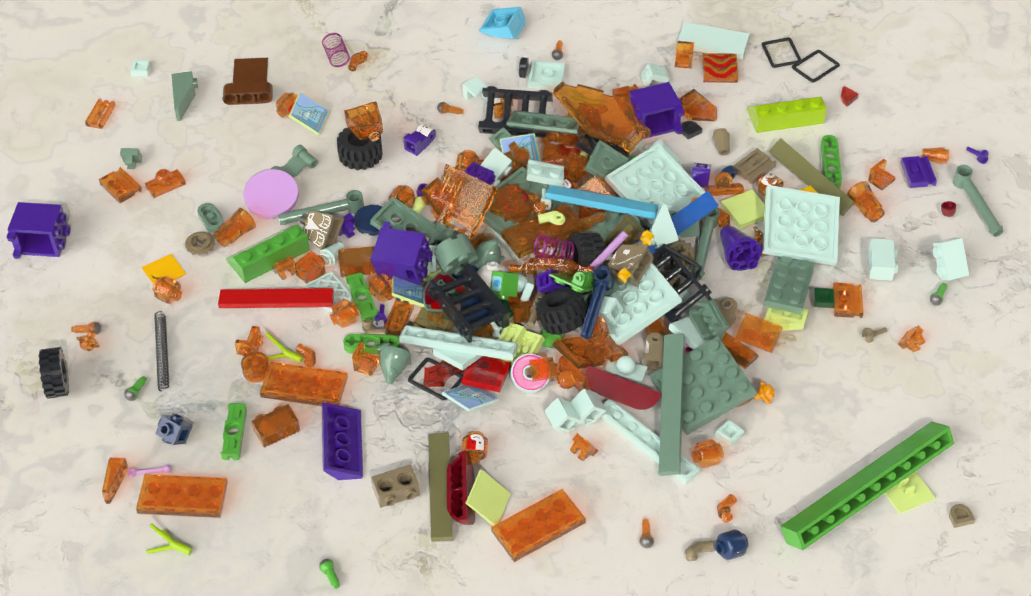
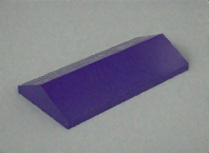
M323 402V471L337 480L362 479L361 410Z

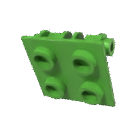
M593 271L577 272L574 276L565 272L549 274V276L555 278V282L562 285L569 284L572 286V290L580 293L595 289L593 286Z

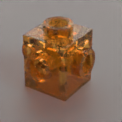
M570 152L561 163V166H564V179L578 183L582 176L587 174V171L584 170L587 164V157Z

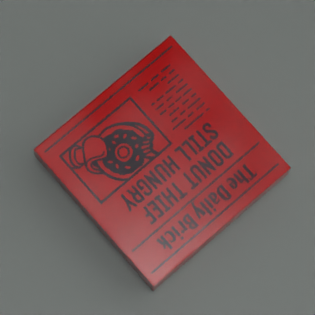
M482 356L467 367L462 377V384L500 393L511 368V362Z

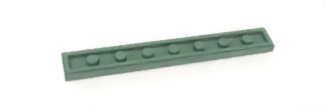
M684 333L664 335L658 470L660 476L681 474Z

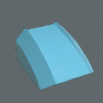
M521 7L492 9L479 31L498 38L518 39L520 32L525 27V15Z

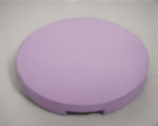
M270 169L261 171L250 178L244 188L243 197L247 208L253 215L263 219H274V217H278V214L290 212L295 207L299 191L291 175L281 170Z

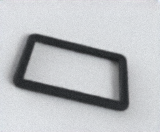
M790 37L762 43L765 54L773 68L802 62ZM789 41L798 60L774 65L766 45Z
M816 50L803 58L801 63L792 65V69L814 83L838 68L840 64L821 50ZM817 53L835 64V66L815 79L810 78L796 68Z
M662 245L657 260L662 258L664 250L667 249L697 267L698 269L694 277L696 280L698 279L702 270L701 265L668 245ZM669 263L665 264V266L672 270L675 268ZM684 272L680 273V275L688 279Z
M425 358L409 376L408 382L441 400H447V397L412 379L427 362L459 377V380L451 389L460 385L463 375L431 358Z

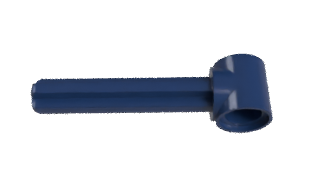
M599 266L593 272V286L595 289L580 332V336L584 339L592 337L605 293L615 285L611 271L606 266Z

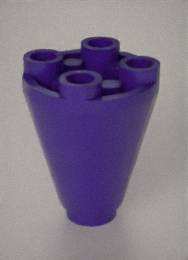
M727 225L723 227L720 237L725 259L729 267L737 271L756 268L762 254L760 243L734 226Z

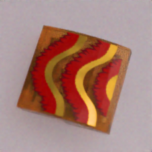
M702 53L703 82L738 83L737 54Z

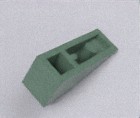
M192 71L171 74L177 121H181L196 96L195 88H198L197 78H193Z

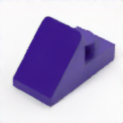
M693 163L691 177L702 188H708L711 164Z

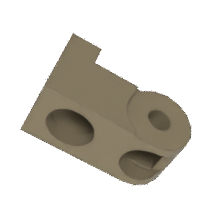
M654 332L647 335L645 348L647 353H643L642 365L648 367L647 371H657L663 365V336Z

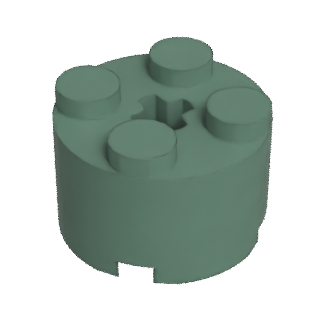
M466 234L456 235L458 238L454 240L450 237L435 248L436 253L434 255L447 275L455 274L460 276L463 274V266L468 264L475 265L479 262L478 254Z

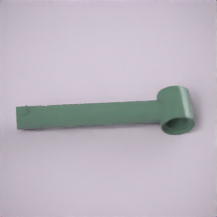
M959 165L953 179L954 186L965 190L988 226L989 233L994 237L1000 236L1003 233V226H1000L972 182V168L968 165Z
M352 190L347 193L346 199L287 213L282 212L278 214L280 225L300 221L303 214L308 215L311 210L329 214L349 210L351 214H355L360 208L364 207L363 196L360 191Z
M718 207L705 215L701 221L702 231L694 261L702 266L697 281L701 280L705 275L704 267L713 229L718 225ZM693 266L690 273L695 276L698 268Z

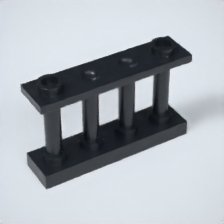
M494 86L482 88L483 97H488L486 118L483 121H479V133L495 134L504 127L512 136L534 133L535 137L549 138L550 132L510 128L507 126V121L511 114L512 99L522 100L521 111L528 112L529 100L540 101L539 113L546 114L547 102H553L552 92L548 90L497 89ZM495 98L505 99L503 121L494 122L492 120Z
M665 249L667 254L653 265L659 270L673 259L678 266L664 276L668 283L682 271L686 274L688 279L674 289L676 293L680 295L692 284L699 290L677 309L674 308L664 314L673 323L678 321L685 311L703 297L710 301L712 299L710 297L712 292L706 284L701 285L677 258V255Z
M471 264L463 266L462 278L440 287L434 279L430 280L428 293L431 299L438 303L457 327L460 336L464 337L468 343L472 342L474 330L492 322H498L502 328L509 326L510 312ZM462 285H468L471 289L450 299L445 294ZM473 297L481 301L461 311H458L454 306ZM483 309L488 310L491 314L470 324L465 320V317Z

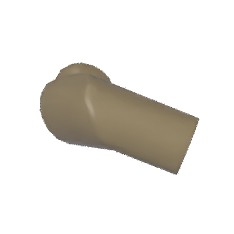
M365 319L362 322V329L365 334L388 335L387 328H376L371 319Z
M712 541L693 542L685 549L686 560L696 561L698 559L697 553L712 552Z

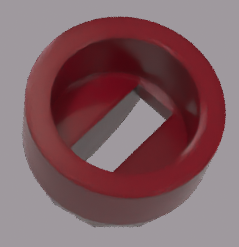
M952 201L942 203V214L952 217L956 213V204Z

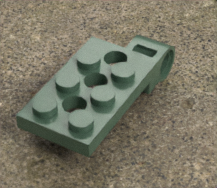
M392 197L370 220V224L379 230L385 222L391 223V229L407 231V228L413 227L416 230L415 232L424 233L431 240L429 245L438 246L450 237L452 240L458 238L456 236L458 233L454 229L446 227L439 222L435 225L395 197ZM396 217H397V218H399L401 221H400V222H394V221H392V218H396Z

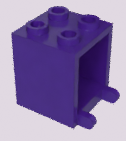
M669 82L630 91L629 99H627L629 107L627 119L632 123L635 134L637 133L641 140L670 132L682 134L683 129L680 124L684 110L682 103Z
M18 202L8 226L6 237L8 241L12 242L14 247L12 254L14 259H19L21 255L60 257L61 251L65 249L66 237L70 235V226L67 225L66 213H64L62 205Z
M385 222L380 229L371 256V263L378 278L384 280L389 278L392 281V277L395 276L416 285H422L423 279H426L428 274V263L432 261L433 256L425 234L391 229V223Z

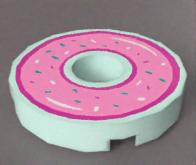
M524 354L518 357L512 365L510 372L511 381L517 389L525 393H537L544 389L549 381V365L539 355ZM532 369L535 371L536 376L528 378L525 375V371Z

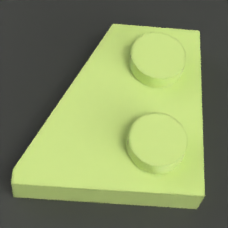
M768 308L761 332L803 329L809 310L803 309L802 314Z

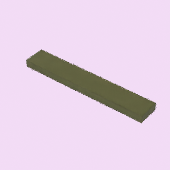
M780 138L769 150L773 156L806 185H811L817 193L840 197L839 214L842 216L855 203L783 139Z
M449 433L429 434L431 542L453 541L452 517L447 510V466L450 463Z

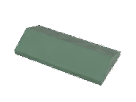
M514 110L507 121V126L517 129L579 136L584 118Z

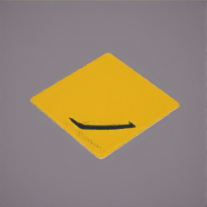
M172 254L142 267V270L155 288L186 275Z

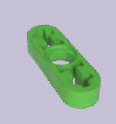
M349 334L343 340L344 349L350 354L380 355V351H377V346L381 345V343L393 344V347L400 348V340L394 335ZM369 342L377 343L374 347L367 346Z

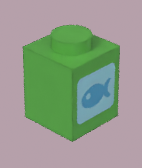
M492 271L490 289L499 299L509 300V296L517 297L519 274Z

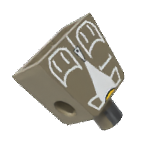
M313 210L308 215L303 214L300 218V223L304 225L303 231L308 235V240L321 250L336 243L344 221V217Z

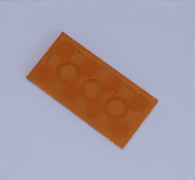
M565 204L551 210L558 211L564 215L565 222L561 225L551 222L540 224L538 216L501 231V235L516 256L521 258L534 252V245L540 234L563 240L570 237L573 233H580L586 230L585 224L571 207ZM543 236L538 241L536 251L542 249V247L544 248L543 243L545 240Z
M270 362L260 390V397L322 406L323 402L339 405L348 374L347 372Z
M144 474L136 506L137 514L221 518L228 485L227 478Z
M561 489L492 526L491 532L513 562H516L585 524L586 518L566 492Z

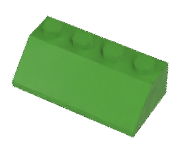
M298 224L289 226L227 257L226 260L244 283H247L310 251L308 235Z

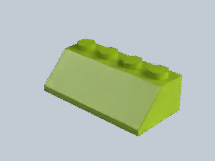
M821 96L747 107L756 133L824 124L827 109Z

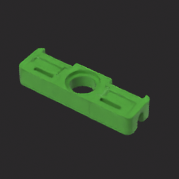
M356 273L346 276V282L350 286L353 302L356 309L360 311L361 321L371 319L374 322L378 312L363 274ZM359 296L367 297L365 300L362 301L357 299Z
M244 403L228 404V417L224 425L223 448L220 453L222 460H229V458L239 460L247 409ZM234 428L239 430L237 434L232 435L228 433Z

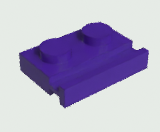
M924 155L923 158L919 156L901 158V165L910 188L928 187L929 184L936 186L937 180L927 155Z

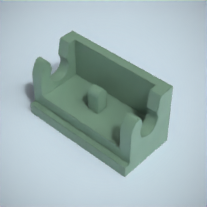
M714 299L695 302L696 306L702 307L700 309H690L688 314L702 339L711 340L718 336L722 340L728 324Z

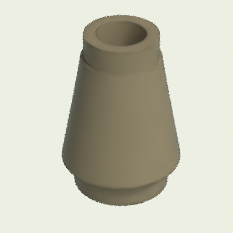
M725 128L716 129L713 132L712 139L719 154L722 156L730 153V134Z

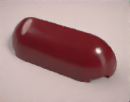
M590 365L587 367L585 379L588 387L593 392L634 409H649L657 404L662 395L660 392Z
M467 450L459 452L458 457L447 466V510L456 522L463 525H473L475 523V511L466 504V501L475 482V475Z

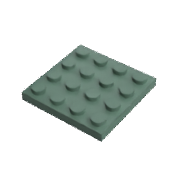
M718 336L684 355L682 428L687 435L758 395ZM663 367L649 375L660 393H662Z

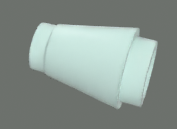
M336 242L321 250L319 261L324 266L334 265L344 251V245L341 242Z

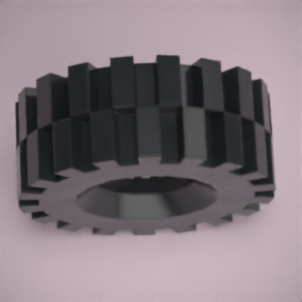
M62 347L40 349L38 356L39 372L41 374L40 379L44 395L47 399L68 396L69 377Z

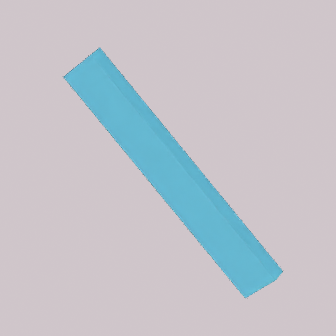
M550 185L546 192L547 199L655 219L659 207L657 204Z

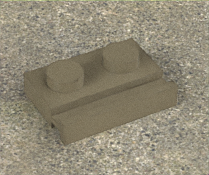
M756 148L733 166L737 170L738 175L745 180L748 179L753 184L775 168L777 162L775 160L772 161L771 157Z

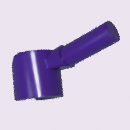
M971 147L966 148V151L978 156L977 161L979 163L985 164L988 161L989 152L987 150L980 152Z
M384 304L380 305V312L375 316L377 326L380 320H384V325H387Z

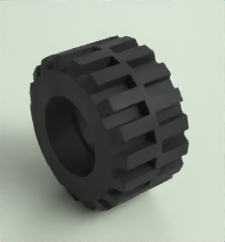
M356 124L362 132L371 130V132L376 133L378 140L371 141L370 137L375 135H360L352 126L344 128L343 132H340L338 134L339 137H337L340 162L345 167L348 166L349 169L354 168L356 170H367L369 167H374V164L377 165L383 155L379 131L374 130L373 127H368L366 124Z
M573 233L569 237L568 241L574 244L573 258L569 264H566L569 275L574 276L577 272L585 271L605 250V244L599 233ZM571 243L570 245L568 244L566 248V262L569 260L571 256Z
M563 287L553 290L542 297L537 303L536 311L547 333L561 335L574 331L583 325L588 307L582 293L572 290L571 287Z

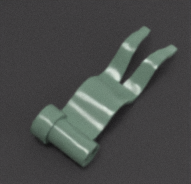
M300 144L293 149V157L284 166H274L271 169L281 170L292 177H296L307 165L310 168H314L318 164V160Z

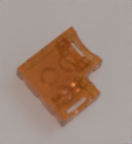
M446 164L442 181L431 194V198L445 204L438 222L462 234H466L470 238L474 237L498 188ZM453 220L467 227V230L465 231L451 224V221Z

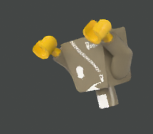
M648 230L643 232L639 242L630 245H620L615 254H611L606 259V264H608V268L617 285H623L627 282L637 287L652 263L654 257L648 246L651 245V239L655 235Z

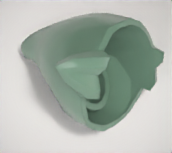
M496 239L483 241L475 248L479 258V262L475 264L478 269L488 262L500 264L505 258L501 256V249Z
M383 343L377 346V351H380V367L386 383L393 384L394 380L407 365L411 364V353L398 347L389 346L390 343Z

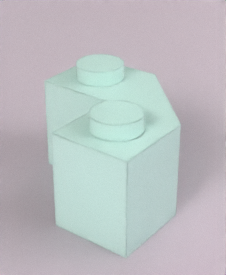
M583 389L571 402L557 398L545 410V413L554 429L568 433L574 431L575 426L584 423L586 426L594 424L607 410L596 392Z

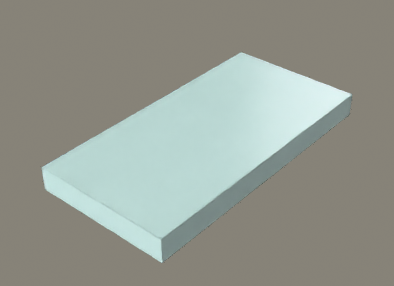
M684 22L677 42V48L708 54L731 55L729 57L736 56L737 59H743L749 33Z

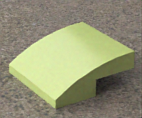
M510 322L509 326L504 328L498 340L518 343V351L513 361L496 359L511 362L512 366L515 360L524 354L536 355L545 338L542 335L527 331L524 326Z

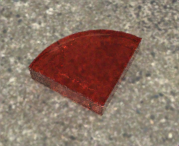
M844 86L841 91V101L848 107L858 98L859 94Z
M557 144L556 150L563 155L578 157L581 152L575 147L567 148L565 144Z

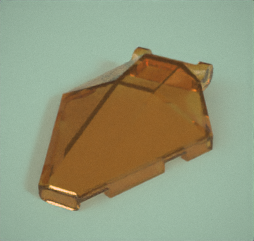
M563 81L554 88L553 95L591 137L620 145L627 153H631L635 150L637 144L651 135V130L637 119L630 98L627 96L615 94V97L603 94L604 90L577 84V87L565 84Z

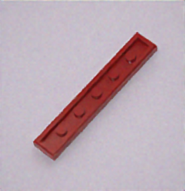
M334 288L220 289L218 307H333L335 292Z

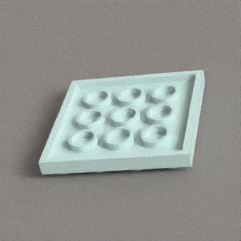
M659 143L605 177L608 185L621 198L659 205L658 210L666 204L668 210L679 212L692 202V198L700 197L705 193ZM640 217L650 228L654 219Z
M767 185L762 254L779 257L786 256L792 259L835 266L838 257L840 197Z
M653 263L650 264L637 287L626 282L623 285H619L620 289L609 296L617 298L624 309L615 325L607 324L610 336L617 346H620L682 302L680 296Z

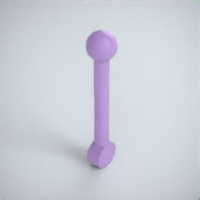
M165 465L160 468L142 470L131 468L127 473L129 477H134L136 474L161 471L168 473L171 471V466Z

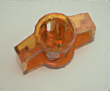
M513 141L508 146L514 154L515 163L518 167L523 166L527 169L530 153L526 148L519 147Z

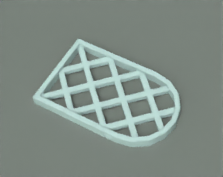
M332 271L306 284L307 288H332L329 287V284H336L334 298L341 300L340 303L333 302V305L338 306V309L323 307L329 312L339 313L351 305L352 298L349 291ZM321 282H327L326 287L319 285ZM336 291L343 292L342 296L335 295ZM343 299L349 300L347 304H342Z

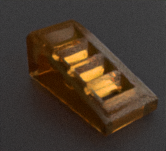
M110 457L108 460L102 488L106 504L112 502L128 472L125 458Z

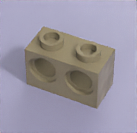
M411 464L371 477L372 489L380 508L392 506L395 503L420 496L419 483Z

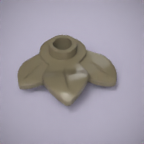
M733 298L714 299L728 324V330L736 321L737 302Z

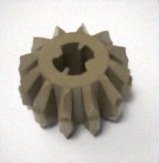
M683 240L682 242L676 241L668 245L695 261V248L692 247L691 243H685V240ZM677 257L686 268H690L691 264ZM673 259L668 262L674 267L678 266Z

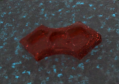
M444 360L435 366L425 367L424 387H444L448 378L456 373H463L464 370Z

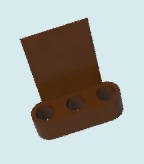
M268 57L234 59L233 83H227L223 87L222 100L225 104H265L272 101L273 86L267 82Z

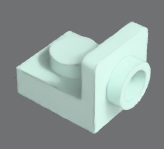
M648 63L641 72V79L646 87L650 85L652 80L666 83L670 79L666 67Z

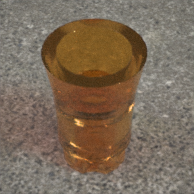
M867 181L859 182L850 188L847 196L855 202V206L870 222H876L884 216L885 211Z
M238 208L214 233V237L222 247H227L247 232L255 229L256 224L247 211Z

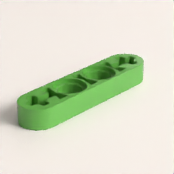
M825 135L821 141L823 175L840 188L842 174L838 140L833 135ZM827 154H831V155H834L835 157H834V158H829V157H827L826 155H827ZM828 167H834L836 170H829Z

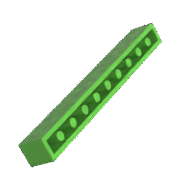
M931 421L785 522L780 527L786 544L800 550L806 549L955 443L950 427Z

